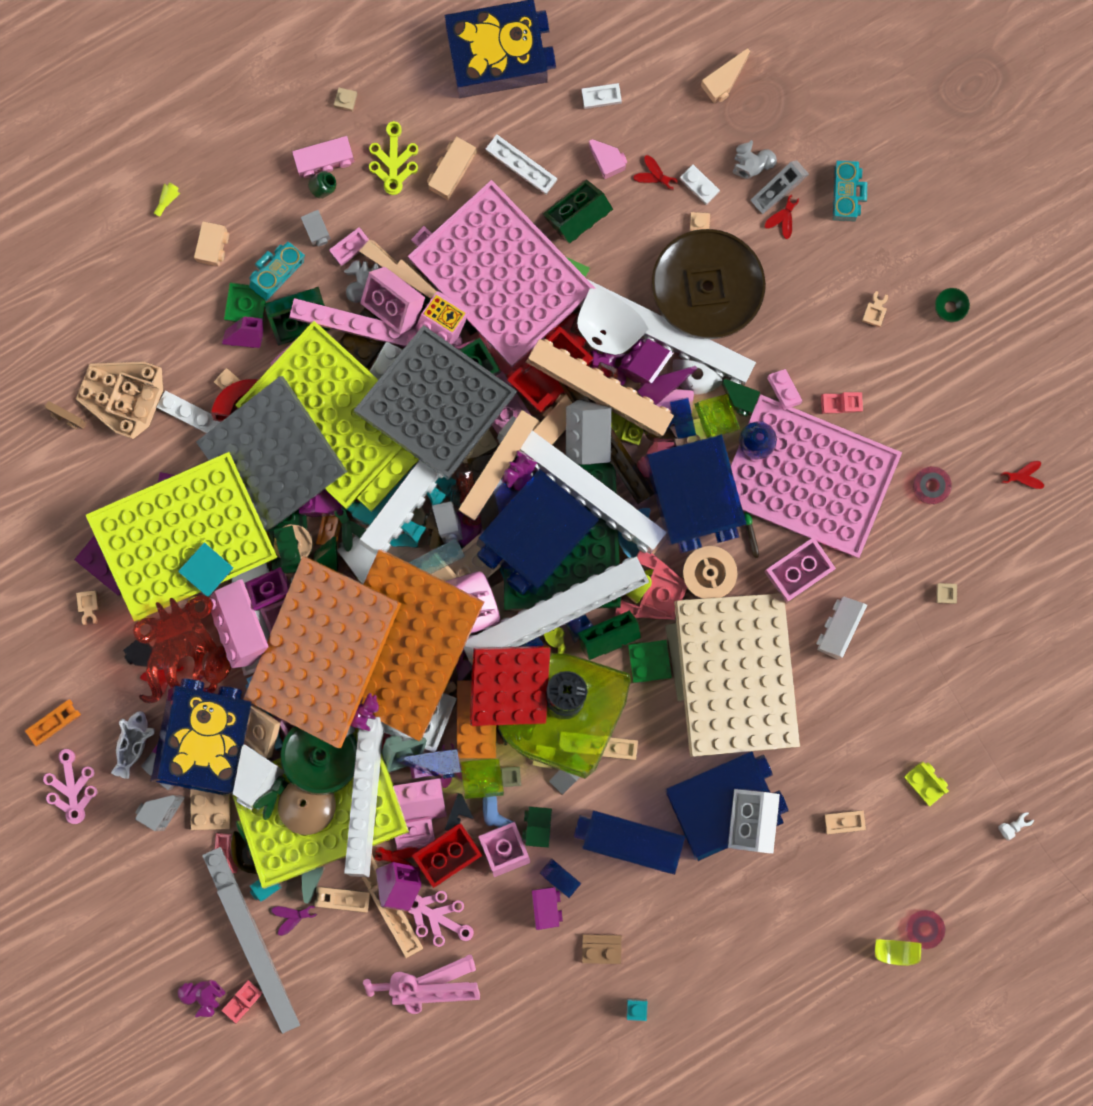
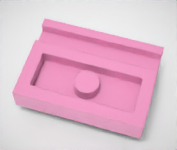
M431 816L407 820L406 824L409 832L395 837L397 850L411 846L417 848L427 846L435 840Z

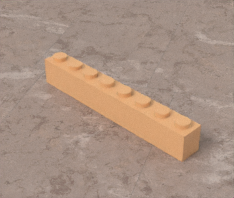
M539 339L526 361L528 364L598 404L611 407L612 412L658 438L663 436L674 416L670 414L671 411L666 407L656 406L650 398L645 396L642 398L637 395L636 390L621 386L617 379L607 378L601 370L586 366L587 363L579 358H572L568 351L564 349L558 350L553 347L552 342L546 339Z

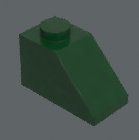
M724 379L722 387L733 410H736L738 415L747 417V415L751 416L760 391Z
M332 537L315 551L314 561L338 572L337 537Z

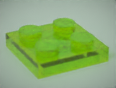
M727 394L702 400L694 404L707 439L740 430Z
M499 759L461 762L460 767L465 799L504 796Z

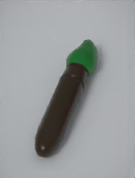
M745 512L744 524L751 552L755 558H758L759 548L752 525V517L749 513Z

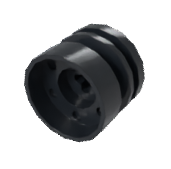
M563 671L553 675L546 689L547 711L549 714L562 720L571 719L579 714L587 696V685L583 678L577 673Z

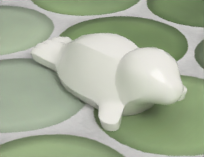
M142 711L133 714L128 722L125 719L119 721L121 734L116 746L117 765L111 772L115 776L129 778L130 767L141 756L147 738L155 733L154 728H147V719Z

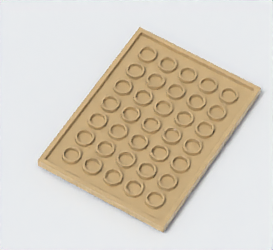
M767 594L674 601L690 757L800 747L785 600L782 595Z

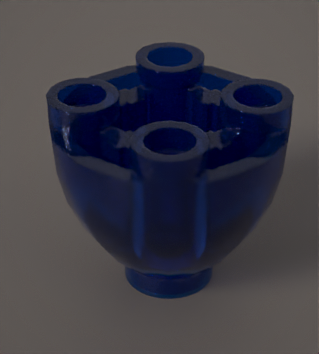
M755 421L749 423L743 428L739 436L741 451L753 459L767 458L776 448L777 436L775 430L765 422ZM758 433L764 435L762 440L757 439Z

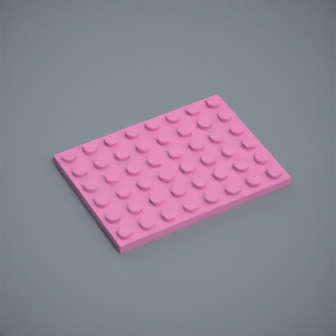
M492 180L408 255L410 261L442 294L469 310L466 318L468 322L511 367L522 359L539 339L542 340L585 301L590 288L596 289Z
M760 394L726 476L725 486L719 493L717 500L811 539L814 537L819 543L859 559L902 452L791 407L784 410L780 402Z

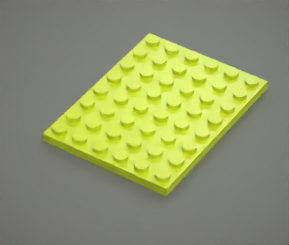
M313 321L238 401L236 406L240 408L278 377L283 376L348 471L326 488L337 501L348 509L401 451L402 447L354 413V409L372 389L378 379L321 326Z
M229 452L86 515L134 622L201 592L178 571L204 542L234 568L222 582L277 558Z
M355 728V732L352 733L357 742L359 728ZM382 754L372 846L409 832ZM281 758L272 761V763L283 769ZM284 773L282 777L285 778V781L290 783V781ZM236 776L228 780L262 888H268L346 857L354 777L344 788L334 793L336 810L331 822L322 831L312 835L294 833L283 824L278 812L279 794H277L272 815L268 820H264V807L260 808V810L255 808L250 810L236 801L238 797L233 795ZM305 800L301 802V807L306 805Z

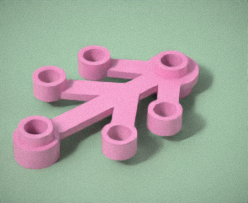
M64 749L59 753L58 758L64 765L66 785L57 780L56 776L51 773L46 774L43 781L46 785H52L69 798L70 805L59 799L57 793H49L46 800L49 804H55L66 812L65 816L68 822L78 824L85 818L84 808L92 797L97 795L98 791L96 787L88 786L85 789L84 797L79 803L77 795L88 779L94 776L95 772L92 767L83 768L82 775L75 784L72 769L75 753L70 749ZM68 753L69 759L65 761L63 755ZM87 769L91 770L90 776L85 775ZM48 776L53 777V781L51 783L47 782ZM90 788L94 789L93 795L88 794ZM51 795L56 796V800L54 802L50 801ZM73 811L78 812V816L76 818L72 817Z
M439 891L435 895L424 898L417 895L414 901L418 902V907H411L408 911L414 914L417 925L416 934L419 937H425L428 933V928L424 926L421 913L429 917L434 935L433 943L437 947H441L445 943L439 923L457 932L459 938L463 941L470 940L474 934L471 926H461L443 916L454 911L461 912L464 909L462 901L457 900L453 904L433 910L425 906L434 902H445L447 894L444 891ZM439 893H443L445 895L444 900L438 899ZM456 903H461L462 908L460 910L455 909ZM419 928H425L426 933L424 935L419 934ZM467 929L469 936L464 937L462 931ZM437 937H441L443 939L442 944H437L435 942Z

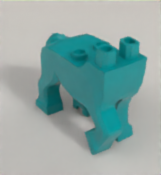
M416 464L372 512L361 502L354 501L347 509L352 514L353 519L370 526ZM439 477L435 483L439 485L442 492L435 487L431 493L427 492L426 494L431 501L432 507L433 505L441 504L446 497L449 498L457 484V480L451 477L448 480L444 477ZM412 521L408 524L404 523L401 529H403L402 532L405 534H400L397 539L393 537L389 543L392 547L418 548L419 539L422 533L426 531V527Z

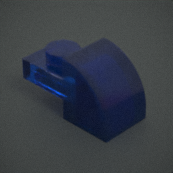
M552 858L539 872L568 898L581 885L580 881Z

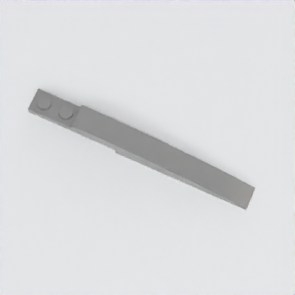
M219 847L202 855L233 929L282 1034L300 1026L296 1013L222 848Z

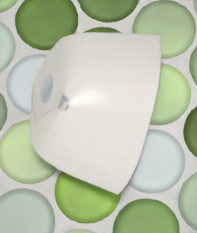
M590 288L577 321L578 329L593 348L614 355L628 350L649 330L646 322L638 312L621 299L601 289ZM605 330L606 335L602 334L600 331ZM592 337L599 338L602 341V345L595 344L592 341Z

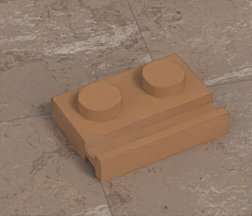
M50 401L45 406L51 412V417L59 421L63 418L68 421V426L76 430L78 427L84 429L87 424L80 417Z
M583 934L582 963L621 964L622 935Z

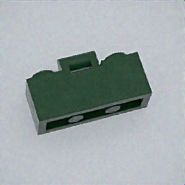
M630 610L578 633L581 649L589 661L622 648V644L626 645L641 638L638 621Z

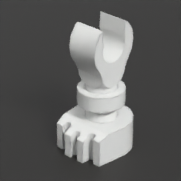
M1022 813L1018 820L1011 822L1010 825L1002 823L998 826L1006 840L1009 841L1014 838L1015 832L1018 833L1020 828L1033 824L1034 820L1028 823L1024 822V817L1029 813Z

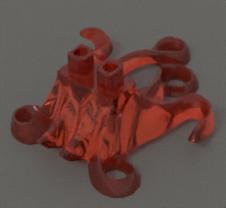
M205 595L192 597L184 604L182 609L173 598H170L171 613L169 614L159 602H156L160 616L159 619L144 617L139 619L133 627V635L137 641L149 643L154 640L146 667V679L152 695L140 694L139 698L149 704L161 699L162 688L158 681L157 669L159 667L163 668L167 683L173 692L185 699L182 711L187 718H189L190 714L188 701L196 694L186 691L178 682L176 670L180 659L187 656L194 659L193 684L196 691L201 695L212 694L218 687L217 677L212 673H205L202 670L204 655L209 652L218 662L228 660L226 651H219L200 618L206 617L213 607L212 600ZM200 601L204 602V610L201 612L195 611V604ZM149 624V632L146 635L141 634V626ZM209 677L210 685L205 688L200 685L201 679Z

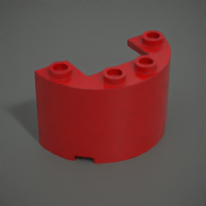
M561 327L557 330L553 329L547 335V340L553 343V347L558 350L564 349L568 351L574 359H582L587 363L586 366L591 364L593 357ZM526 361L517 370L513 369L507 375V381L540 413L546 410V406L551 407L562 393L565 394L558 380L528 364Z

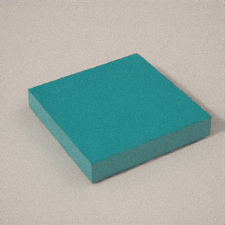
M204 542L178 572L209 597L234 568Z

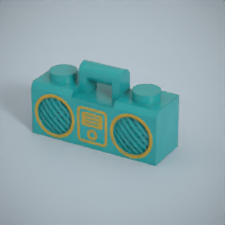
M837 160L835 163L833 221L855 222L857 216L861 215V205H858V202H867L868 183L859 182V179H862L863 169L859 168L858 161ZM856 187H860V196H856Z
M288 241L276 248L274 251L275 256L267 251L255 263L259 271L255 270L249 277V287L266 301L304 263L305 255ZM269 260H271V262L265 267L264 265H265Z

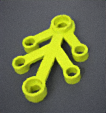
M393 121L386 127L387 134L390 136V158L381 150L378 143H372L369 147L370 153L377 156L390 169L388 176L381 169L377 161L369 164L370 172L377 174L383 180L384 190L389 195L399 194L403 188L402 182L411 174L418 172L417 163L409 162L407 168L397 176V169L411 156L417 155L419 150L415 143H411L398 157V137L401 135L402 129L398 122ZM396 128L398 132L393 134L391 130ZM374 146L379 148L377 152L372 151ZM415 147L416 151L410 152L409 149ZM377 165L378 169L372 170L371 167ZM411 165L416 166L414 171L409 170ZM392 183L397 185L395 189L390 188Z

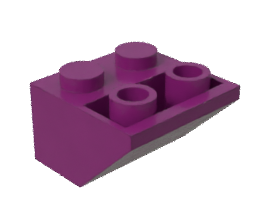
M393 862L376 869L381 907L409 911L422 886L419 867Z

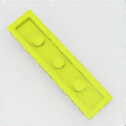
M402 448L357 499L372 512L419 459Z

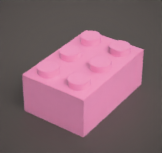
M382 267L369 272L360 304L396 332L402 334L416 328L425 297L389 269Z
M813 537L764 572L787 603L836 568Z

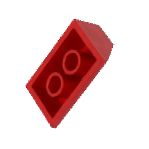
M460 823L413 854L412 857L432 887L435 888L483 854Z

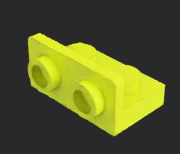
M920 762L904 778L924 802L931 806L941 796L949 792L946 788L948 784L943 778H937L934 774L935 769L931 764Z

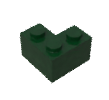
M529 806V810H525L524 822H527V830L523 829L522 841L526 842L525 846L549 848L552 808Z

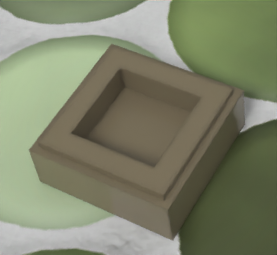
M520 767L501 768L502 788L521 786Z

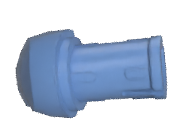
M485 788L483 790L484 821L488 826L494 825L501 828L513 823V821L499 815L496 788Z

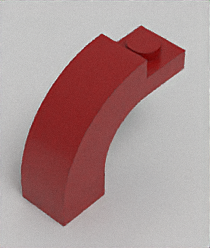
M240 380L223 389L217 396L211 410L213 420L222 422L238 409L236 406L238 401L258 380Z

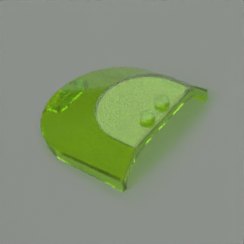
M552 654L549 664V680L559 672L570 671L577 673L585 681L587 696L582 710L571 719H558L547 711L546 724L499 725V728L508 744L521 755L586 779L596 770L627 702L631 677L627 672L574 655Z

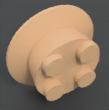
M716 546L701 547L687 558L683 569L684 581L688 589L699 598H721L727 595L734 587L737 580V566L732 556L724 549Z

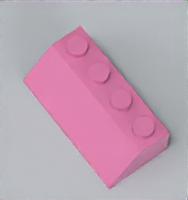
M242 579L214 591L207 599L208 609L212 614L214 625L217 627L220 641L225 648L227 659L232 668L252 666L268 648L267 641Z
M441 778L393 786L405 821L431 816V819L447 817Z

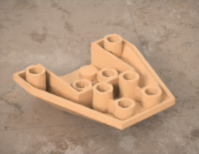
M146 362L90 364L76 400L115 433L134 439L149 427L162 395V368Z

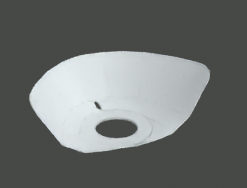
M673 360V372L696 366L703 371V377L699 380H695L690 375L680 385L684 390L694 391V394L700 395L715 390L723 383V379L704 364L690 360Z

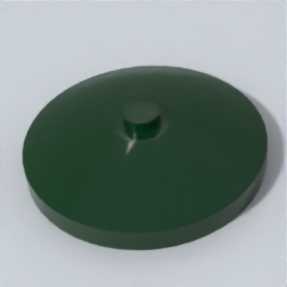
M294 726L285 737L281 749L283 771L288 780L303 792L312 795L335 793L344 788L354 777L357 741L354 735L350 734L345 738L342 747L337 748Z

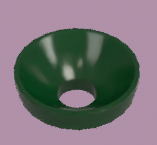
M957 288L943 290L935 300V311L946 322L953 323L962 320L970 309L968 296ZM948 302H952L956 306V310L952 313L947 312L945 309V304Z

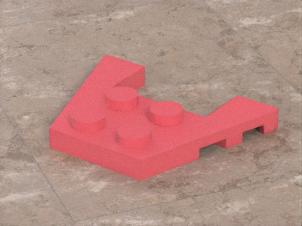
M639 551L637 558L640 564L654 569L651 576L652 584L645 592L640 606L621 599V608L616 609L614 616L630 610L635 618L675 620L674 601L683 600L687 589L684 579L653 553L649 554Z

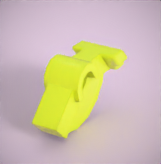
M557 627L544 634L547 643L554 648H558L560 655L566 650L564 643L565 632L562 628Z

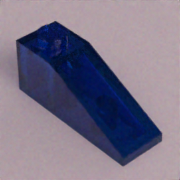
M457 749L397 758V762L433 776L443 775V779L455 777L454 773L461 772Z

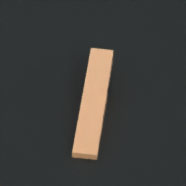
M368 240L360 250L361 253L382 267H386L400 279L432 299L435 293L439 291L407 260L401 259L398 263L375 241Z
M523 410L520 412L460 506V512L475 521L503 477L505 470L510 466L509 462L514 460L517 450L521 449L537 424L538 420Z
M371 854L369 877H362L402 952L408 958L422 950L423 946L404 911L381 907L376 869L380 867L373 854Z

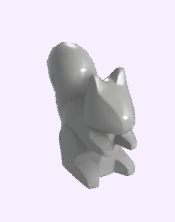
M752 140L737 146L736 151L738 154L734 158L740 164H735L733 173L744 179H750L752 176L759 174L763 169L769 170L773 168L777 163L776 155L769 149L761 150L757 155L751 152Z
M356 260L344 271L346 275L357 277V282L351 283L346 289V296L349 301L353 303L361 302L368 274L381 268V266H378V263H375L373 268L369 269L366 261L361 266V263Z

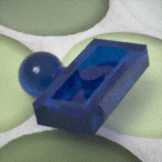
M689 398L670 401L672 415L674 416L667 429L670 428L671 424H674L678 439L695 436L696 431Z

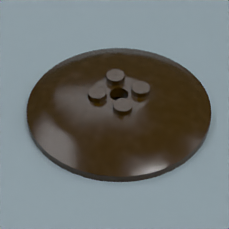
M699 229L678 236L662 250L653 269L652 293L660 313L674 328L696 338L719 339L741 331L755 318L765 296V274L759 258L743 240L721 230ZM704 283H710L713 286V289L710 291H706L703 289L702 285Z

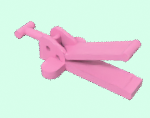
M467 955L460 960L418 978L403 972H396L391 976L390 983L371 984L369 979L363 981L367 996L372 997L375 991H389V995L393 997L392 1004H405L407 1012L411 1014L420 1013L422 1011V1003L480 1000L477 983H447L476 970L472 955Z

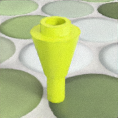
M170 182L168 185L164 184L159 200L160 203L154 214L160 217L164 209L181 194L178 192L179 188Z

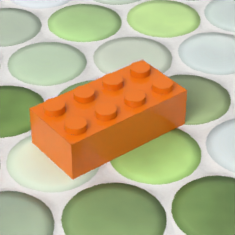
M457 681V759H496V725H470L472 681Z

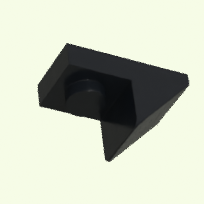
M461 793L457 794L445 827L447 831L460 824L461 818H458L459 814L474 819Z

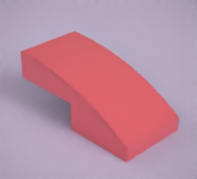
M862 392L822 394V414L862 412Z
M248 980L221 1012L237 1024L263 993Z

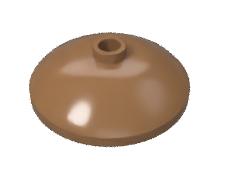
M291 782L281 793L278 802V812L281 821L289 830L300 835H312L322 831L331 822L336 810L334 793L312 795L301 791ZM305 800L306 805L301 807V802Z

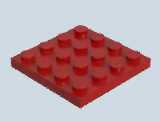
M550 647L473 648L470 725L546 724V689L549 681Z

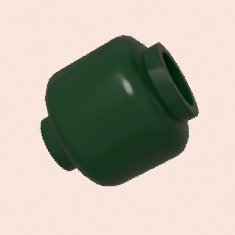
M321 171L310 178L308 186L310 192L315 197L323 199L334 193L337 184L335 177L331 173Z

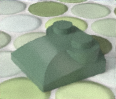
M390 736L387 738L381 754L388 772L410 766L409 759L422 757L427 742L426 738L423 737L420 742L412 737L402 739L400 736Z

